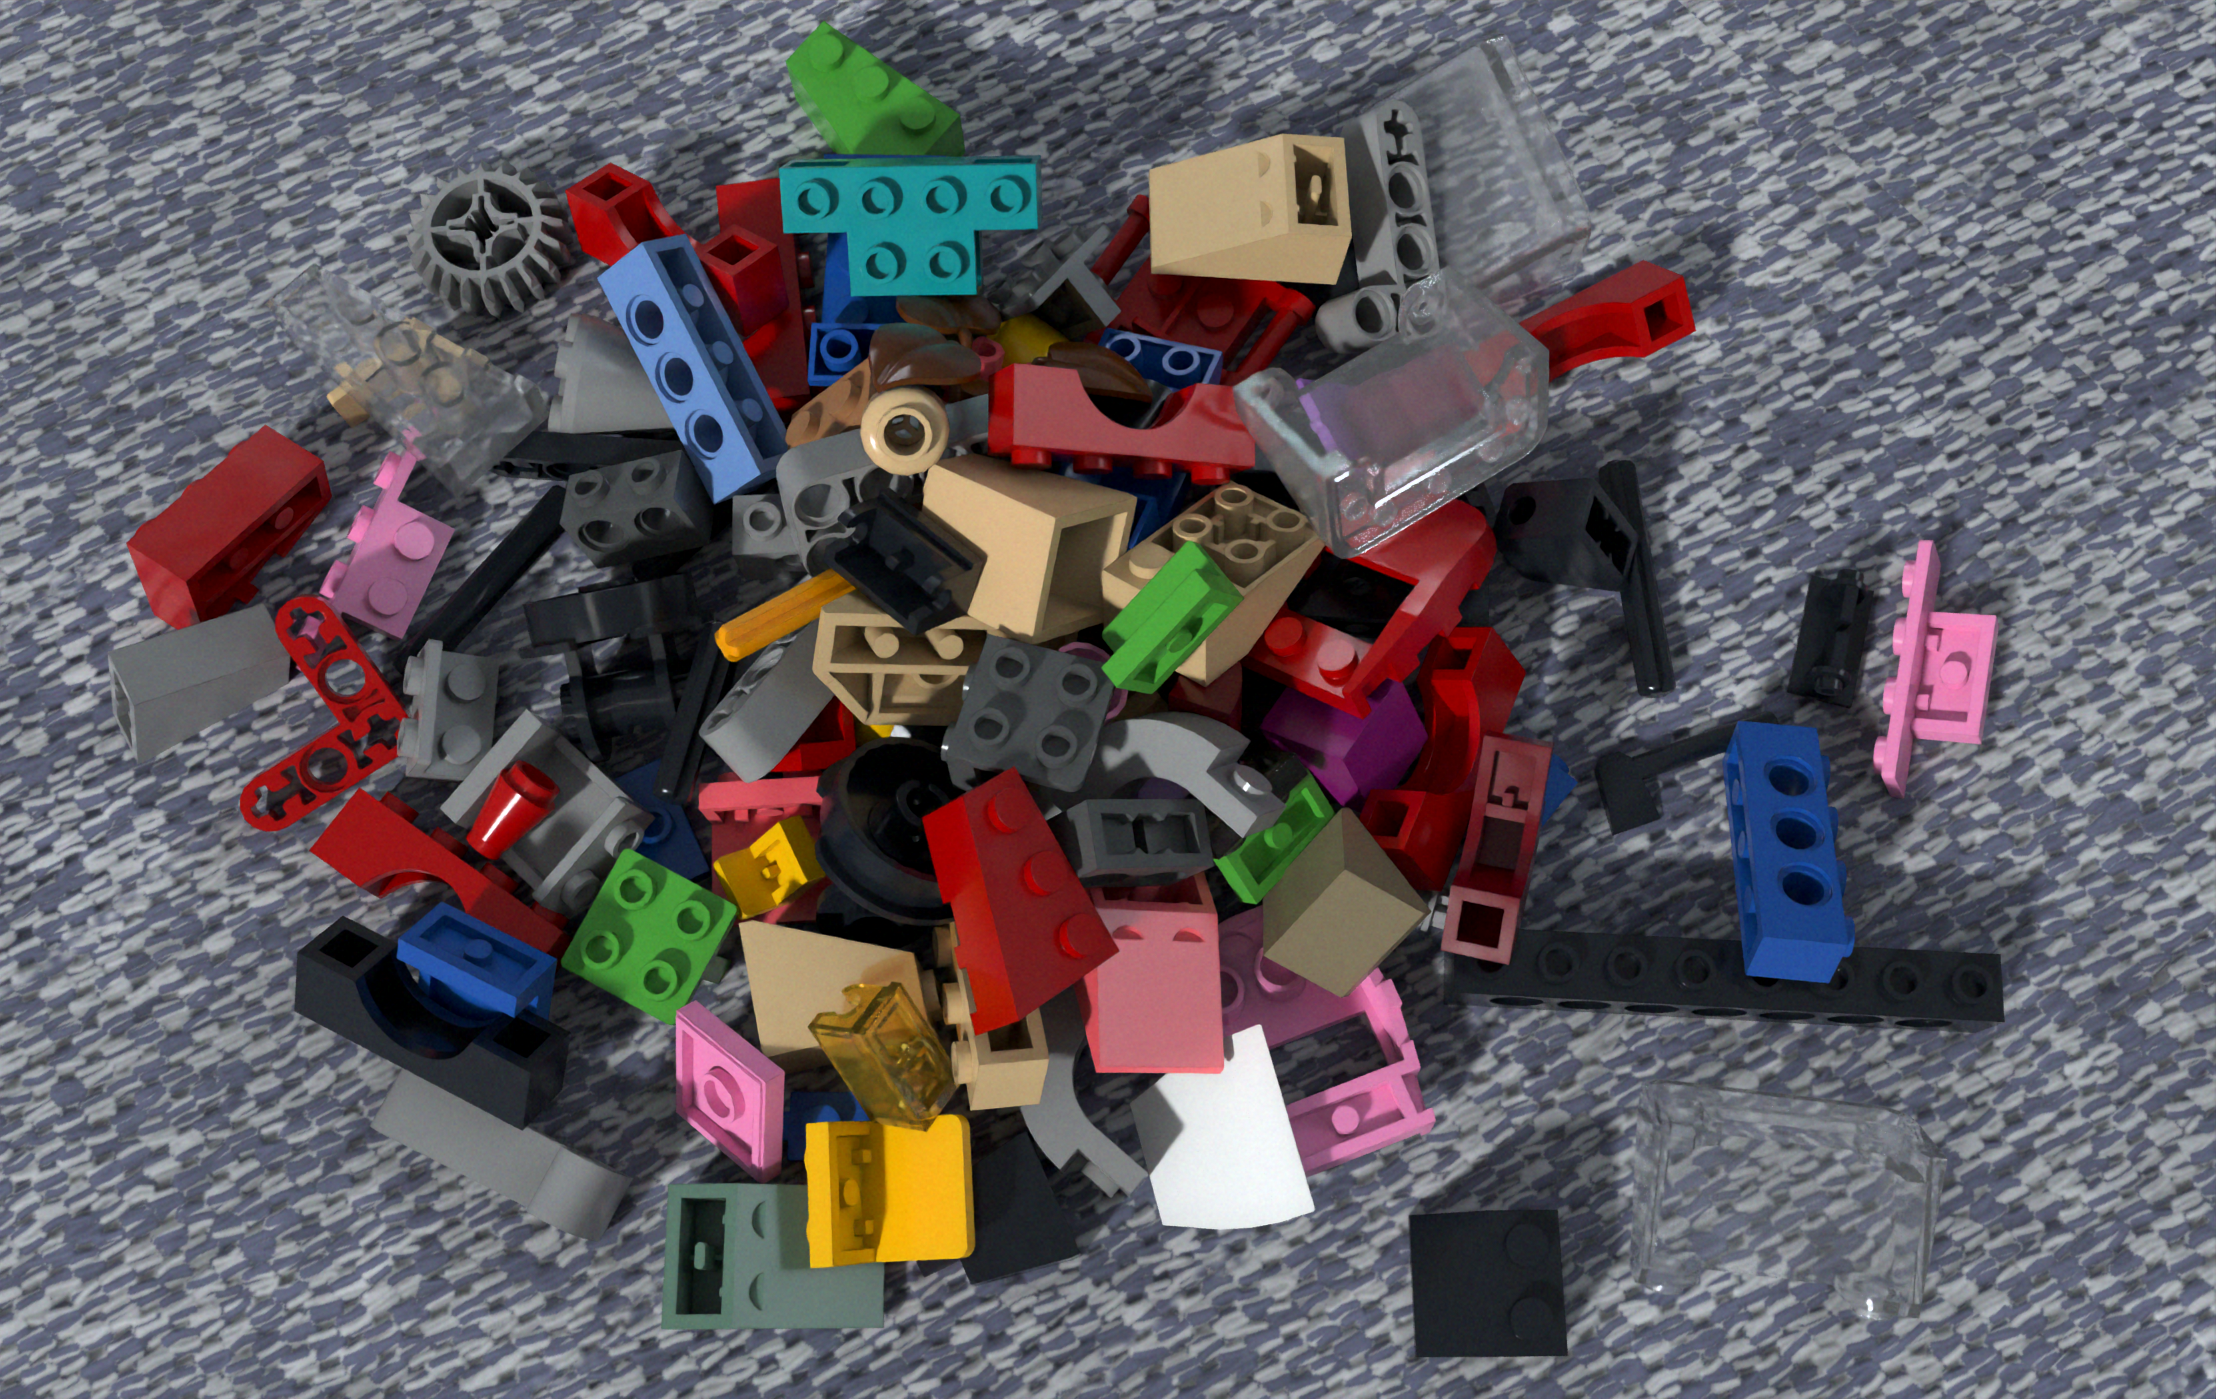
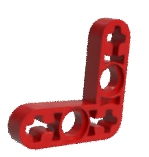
M301 594L287 601L279 609L275 618V631L282 645L339 723L256 774L244 787L240 796V811L244 819L252 827L265 832L279 831L289 827L398 757L397 742L389 745L386 740L381 738L364 748L363 753L372 760L366 764H361L355 747L340 734L346 730H351L353 739L356 742L370 732L373 727L370 717L378 714L385 721L396 717L400 723L403 718H411L409 710L335 607L325 598L315 594ZM301 607L307 614L314 613L317 610L321 612L325 620L320 624L318 630L326 643L329 645L338 635L346 646L330 651L321 659L318 665H314L307 655L316 653L320 648L307 633L296 637L291 632L290 627L297 620L293 610ZM349 659L358 663L365 673L364 686L358 692L350 695L335 692L327 681V670L333 662ZM399 725V727H398V728L396 729V731H395V737H396L397 740H398V733H399L400 725ZM321 748H333L340 751L347 761L346 774L334 782H324L317 779L309 768L311 755ZM292 765L296 768L301 784L315 794L314 797L307 800L305 799L303 789L300 788L285 800L282 806L286 813L280 816L273 809L262 813L256 807L257 802L262 797L259 787L265 785L271 792H276L292 782L294 777L285 771V769Z

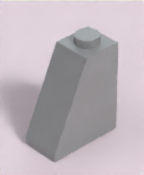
M264 603L108 651L113 714L137 764L155 757L289 684L290 659L293 658L280 642L275 631V624Z

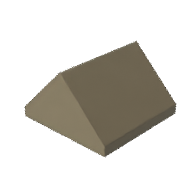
M1349 807L1341 808L1286 868L1282 879L1263 897V956L1343 998L1349 996L1432 911Z

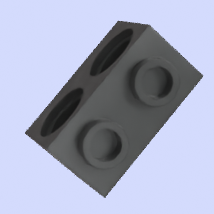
M677 450L569 475L560 525L596 568L601 569L709 545L715 504H713L693 464L682 450Z
M1086 799L1046 820L1084 888L1169 886L1214 866L1205 807L1198 799Z

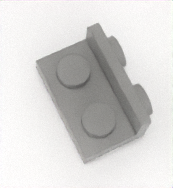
M428 639L417 657L409 656L407 660L403 692L404 694L413 695L411 718H403L401 721L397 740V756L407 757L405 777L461 784L492 748L500 659L442 651L443 641Z

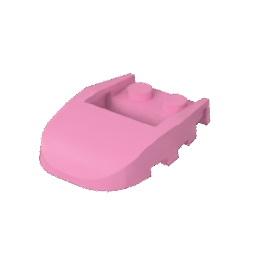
M1263 905L1232 916L1218 925L1223 1038L1261 1024L1268 1048L1271 1050L1365 1013L1388 1064L1384 1068L1286 1105L1306 1178L1419 1133L1422 1136L1431 1132L1436 1118L1433 1108L1426 1110L1417 1079L1421 1066L1414 1042L1410 1040L1401 1012L1402 1001L1392 979L1386 980L1377 967L1349 996L1341 998L1263 956Z

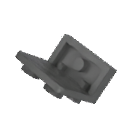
M988 634L979 661L972 662L967 670L962 690L964 703L957 722H950L942 743L941 760L948 764L953 788L969 791L984 782L987 771L1000 774L1015 766L1024 781L1067 792L1080 790L1086 782L1116 688L1101 668L1105 663Z

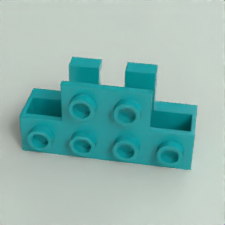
M1041 155L791 160L779 168L783 233L847 232L851 296L977 295V286H982L984 282L982 230L1038 229L1043 220Z

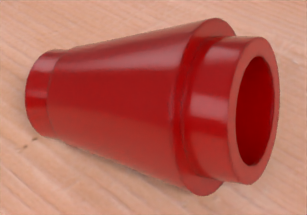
M516 761L510 770L502 769L472 826L473 828L466 836V840L483 856L492 860H498L505 851H508L555 810L553 801L560 793L559 787L537 767L525 761Z

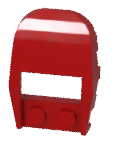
M1377 485L1353 491L1331 505L1314 519L1332 528L1331 538L1301 579L1308 580L1322 563L1321 553L1327 551L1414 585V589L1398 607L1373 645L1289 610L1285 601L1249 653L1240 660L1241 666L1364 720L1372 712L1366 698L1386 678L1401 683L1421 664L1417 654L1437 634L1446 638L1450 635L1463 618L1458 607L1468 590H1476L1481 587L1494 563V556L1497 550L1494 532L1485 516L1478 509L1465 502L1418 487Z

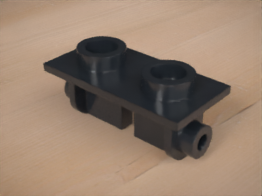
M1842 569L1838 571L1836 579L1829 580L1813 575L1810 577L1787 693L1848 709L1852 707L1874 591L1869 590L1868 586L1863 583V573L1852 569Z

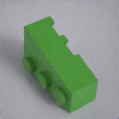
M825 21L785 61L797 102L833 152L837 154L942 155L947 157H961L966 152L960 114Z

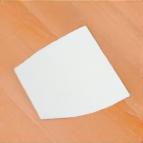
M1261 1024L1223 1038L1224 1069L1220 1074L1167 1073L1130 1103L1163 1225L1218 1230L1252 1228L1283 1222L1315 1211L1314 1202Z

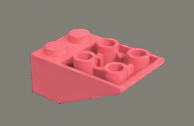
M1204 871L1169 886L1084 888L1120 951L1073 983L1096 1073L1220 1074L1224 1069L1218 914Z

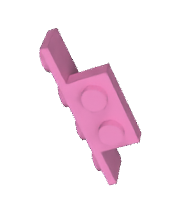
M411 441L402 450L400 455L389 451L373 482V484L383 488L373 509L362 505L346 536V538L356 542L346 564L338 560L334 561L319 591L320 594L329 597L328 601L335 607L340 616L396 641L403 639L455 531L454 528L397 501L424 447L414 441ZM322 613L319 619L308 615L296 636L307 633L320 648L316 653L307 655L314 665H317L327 644L318 630L320 624L325 620ZM296 664L295 669H298V670L301 671V669H300V668L298 667V665Z
M1919 540L1916 560H1906L1904 565L1902 593L1904 598L1910 599L1907 617L1897 618L1893 631V653L1896 656H1900L1897 677H1887L1883 693L1884 714L1891 715L1887 736L1877 737L1874 747V773L1882 776L1890 796L1896 798H1904L1913 739L1982 744L1999 630L1996 615L1934 612L1941 562L1934 540Z

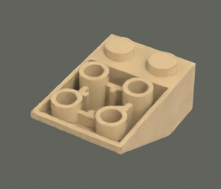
M1282 133L1149 170L1152 274L1336 285L1352 238L1344 138Z
M1230 480V483L1222 484L1102 569L1104 629L1187 541L1199 543L1245 598L1175 670L1206 687L1249 653L1331 538L1332 528Z

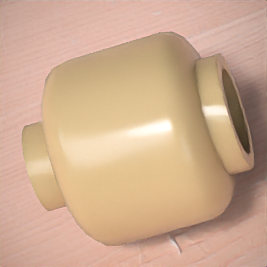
M921 384L904 385L880 393L876 392L872 395L863 410L860 436L864 451L875 465L890 474L910 476L925 472L940 460L948 446L950 423L945 405L935 392ZM904 414L903 421L892 423L895 416ZM911 415L918 419V428H915L910 423ZM905 429L910 434L904 435L897 431Z

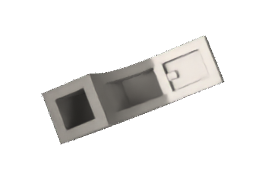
M1180 711L1156 712L1104 725L1086 782L1080 790L1067 792L1040 785L1038 788L1046 798L1063 812L1086 799H1134L1138 791L1152 777L1163 778L1179 784L1192 793L1242 838L1273 827L1287 807V805L1271 793L1272 786L1261 773L1251 767L1237 763L1251 742L1249 739L1220 721L1207 716Z
M1072 984L1039 1007L1050 1059L1040 1104L1019 1107L1039 1149L1062 1175L1079 1155H1082L1088 1162L1081 1172L1101 1191L1112 1198L1120 1189L1129 1198H1132L1148 1179V1172L1089 1121L1076 1099L1075 1071L1079 1057L1088 1040Z

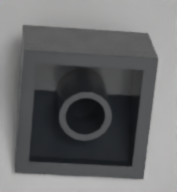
M1558 1209L1485 1210L1408 1216L1415 1357L1568 1356Z

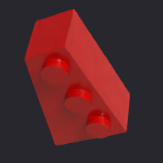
M265 424L248 440L235 445L228 456L202 479H197L190 483L182 495L156 518L143 523L126 544L153 614L179 630L226 615L237 599L248 605L259 591L256 586L251 584L255 576L274 553L282 558L286 557L332 498L324 461Z
M1015 766L977 785L922 817L943 904H951L961 944L954 947L959 970L967 969L977 1009L976 1012L970 1014L975 1036L1020 1021L1120 952Z

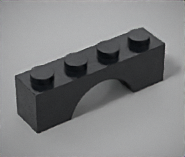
M345 916L340 917L297 952L295 1012L523 1131L562 1090L571 1036L570 1031L525 1008L515 1018L502 1013L498 1017L489 1020L468 1019L450 1012L430 998L419 987L408 970L406 963L397 959L398 943Z

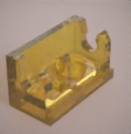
M891 982L888 987L853 984L843 988L841 992L846 1000L853 1005L857 1004V1006L845 1014H837L835 1011L818 1013L808 1025V1029L871 1122L927 1132L937 1118V1115L940 1114L960 1086V1084H956L954 1081L951 1059L902 983Z

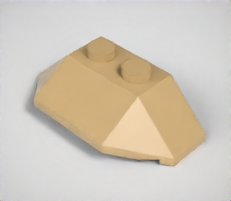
M855 589L821 607L812 670L864 725L948 726L951 721L957 722L964 703L962 690L967 670L972 662L979 661L987 635L991 634L1015 641L1019 640L968 615H963L914 636L858 589ZM1079 631L1035 645L1058 651L1064 645L1077 642Z

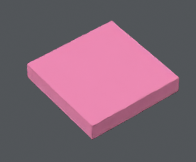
M695 1000L676 1010V1113L757 1182L765 1184L781 1174L785 1071Z

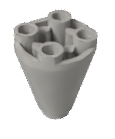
M571 313L565 340L560 341L556 358L554 376L561 378L558 395H554L552 400L548 431L598 436L676 432L625 331L594 315Z

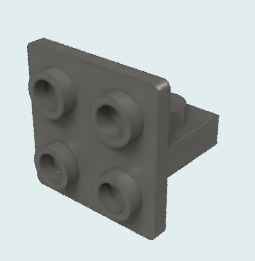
M1104 222L1084 231L1079 225H1075L1059 236L1053 243L1049 238L1043 239L1021 258L1020 262L1025 268L1014 279L1011 276L1003 278L990 288L983 297L998 309L1002 318L1001 323L1026 313H1032L1064 334L1068 340L1107 327L1121 310L1109 296V290L1105 282L1096 273L1090 271L1083 262L1112 233Z

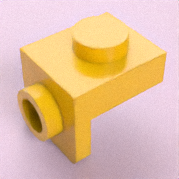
M800 815L777 822L750 847L723 855L714 862L713 868L729 902L739 907L740 913L737 917L739 920H745L793 903L827 875L816 860L814 846L816 841L810 836Z

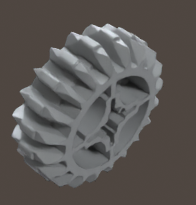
M481 159L478 170L475 173L469 174L466 169L458 165V178L448 183V181L437 177L439 192L436 195L420 194L421 205L425 211L409 214L411 226L415 231L406 235L408 247L413 253L410 256L412 259L411 264L417 274L423 277L422 282L432 295L440 297L444 304L454 311L463 306L466 313L471 314L474 318H477L486 306L491 315L500 319L504 304L511 303L515 310L523 313L525 304L523 298L530 294L544 301L545 292L541 284L544 281L561 284V274L557 266L571 264L570 252L566 246L574 243L572 239L573 232L568 224V212L564 204L558 201L553 187L547 184L545 180L540 182L536 174L531 172L528 167L517 172L516 168L506 160L495 172L490 164ZM500 208L519 210L530 217L519 218L517 213H502ZM462 259L465 264H479L480 270L463 269L451 264L449 260Z

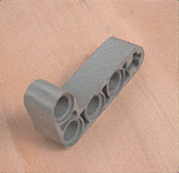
M1391 100L1349 120L1344 125L1340 137L1344 138L1350 220L1360 289L1326 301L1317 312L1315 328L1318 338L1324 347L1334 353L1384 352L1389 347L1414 344L1437 336L1445 323V303L1421 127L1417 115L1409 105L1403 101Z
M988 394L945 405L950 423L948 446L940 460L975 453L1011 463V457L988 455ZM911 415L910 423L915 428H918V419ZM903 417L893 419L892 423L903 421ZM861 428L800 444L789 449L777 464L776 478L787 527L807 573L815 577L830 569L823 562L826 546L839 538L850 536L856 530V526L854 528H846L837 520L843 511L852 505L878 497L880 490L889 487L910 504L922 502L924 500L923 487L928 476V470L905 476L890 474L884 469L878 468L864 451L860 436ZM905 429L897 431L904 435L910 434Z
M807 574L800 581H798L792 588L798 586L799 584L813 577ZM820 617L769 644L711 712L699 730V735L745 783L757 781L769 773L784 758L835 695L812 670Z
M403 1068L370 1124L371 1128L527 1207L526 1211L534 1217L582 1239L600 1242L633 1179L529 1125L522 1131Z

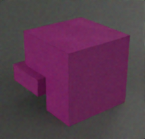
M1386 678L1366 698L1372 712L1364 720L1286 687L1260 726L1280 766L1308 768L1327 800L1344 807H1349L1357 812H1362L1371 789H1395L1429 738L1403 682L1399 683Z

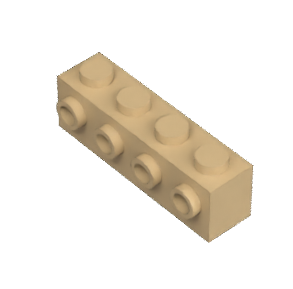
M955 921L939 925V927H933L932 951L936 968L946 967L949 982L942 984L943 1018L946 1025L956 1024L959 1040L953 1042L951 1048L953 1077L956 1084H966L970 1110L1040 1104L1050 1059L1040 1009L1037 1008L1020 1021L975 1036L970 1014L976 1012L977 1009L967 969L959 970L954 947L961 944Z

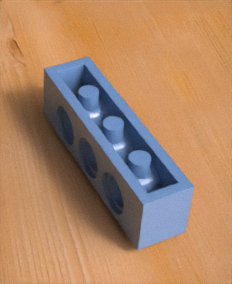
M681 234L641 242L597 277L713 504L729 500L735 495H743L755 491L776 477L777 464L788 449V444L785 440L787 430L687 235Z

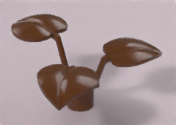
M978 294L898 295L896 309L907 323H889L880 326L875 330L869 347V367L876 391L880 393L895 387L914 384L949 385L948 404L988 394L989 382L977 379L981 372V360L972 350V334L995 335L999 333L1002 318L998 309L989 300ZM957 333L960 344L953 340L947 341L942 334ZM1056 342L1049 346L1047 357H1036L1030 364L1077 370L1087 394L1125 398L1152 404L1153 393L1137 369L1127 359L1103 346L1084 342Z

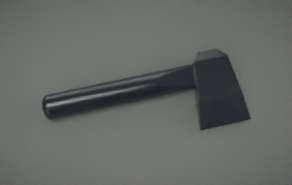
M1764 711L1738 720L1779 724L1776 716L1770 711ZM1738 721L1633 757L1618 751L1599 758L1594 772L1612 836L1661 819L1643 780L1726 752Z

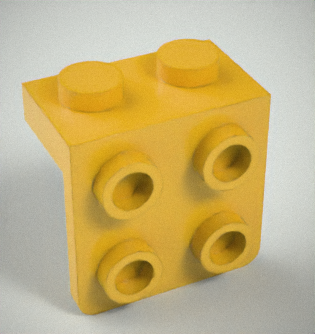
M947 1114L875 1121L806 1123L804 1163L808 1182L809 1219L806 1232L810 1246V1268L838 1267L874 1262L958 1259L969 1257L975 1249L970 1125L965 1116L961 1114Z

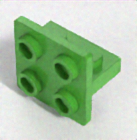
M626 848L618 857L561 959V965L565 969L660 1021L675 1026L676 1010L692 1001L701 982L705 980L719 984L732 961L718 954V951L737 919L740 910L737 905L640 853Z

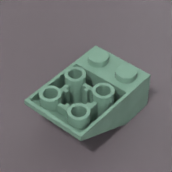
M751 1183L668 1184L661 1329L884 1328L886 1262L810 1268V1246L806 1232L809 1219L808 1185Z

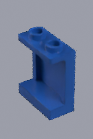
M442 901L398 938L397 959L418 969L419 987L436 1003L450 1012L468 1019L489 1020L498 1017L502 1013L515 1018L525 1008L549 1021L557 965L556 958Z

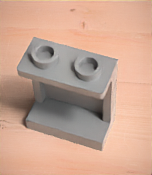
M525 709L443 803L440 809L455 824L471 830L502 769L510 770L516 761L521 760L537 767L548 775L560 789V793L553 801L555 810L508 851H505L501 858L535 890L532 897L541 906L571 917L577 909L587 905L597 895L601 881L613 868L621 852L626 848L636 850L643 840L644 831L656 817L597 763L591 762L587 754L576 743L574 744L557 726Z

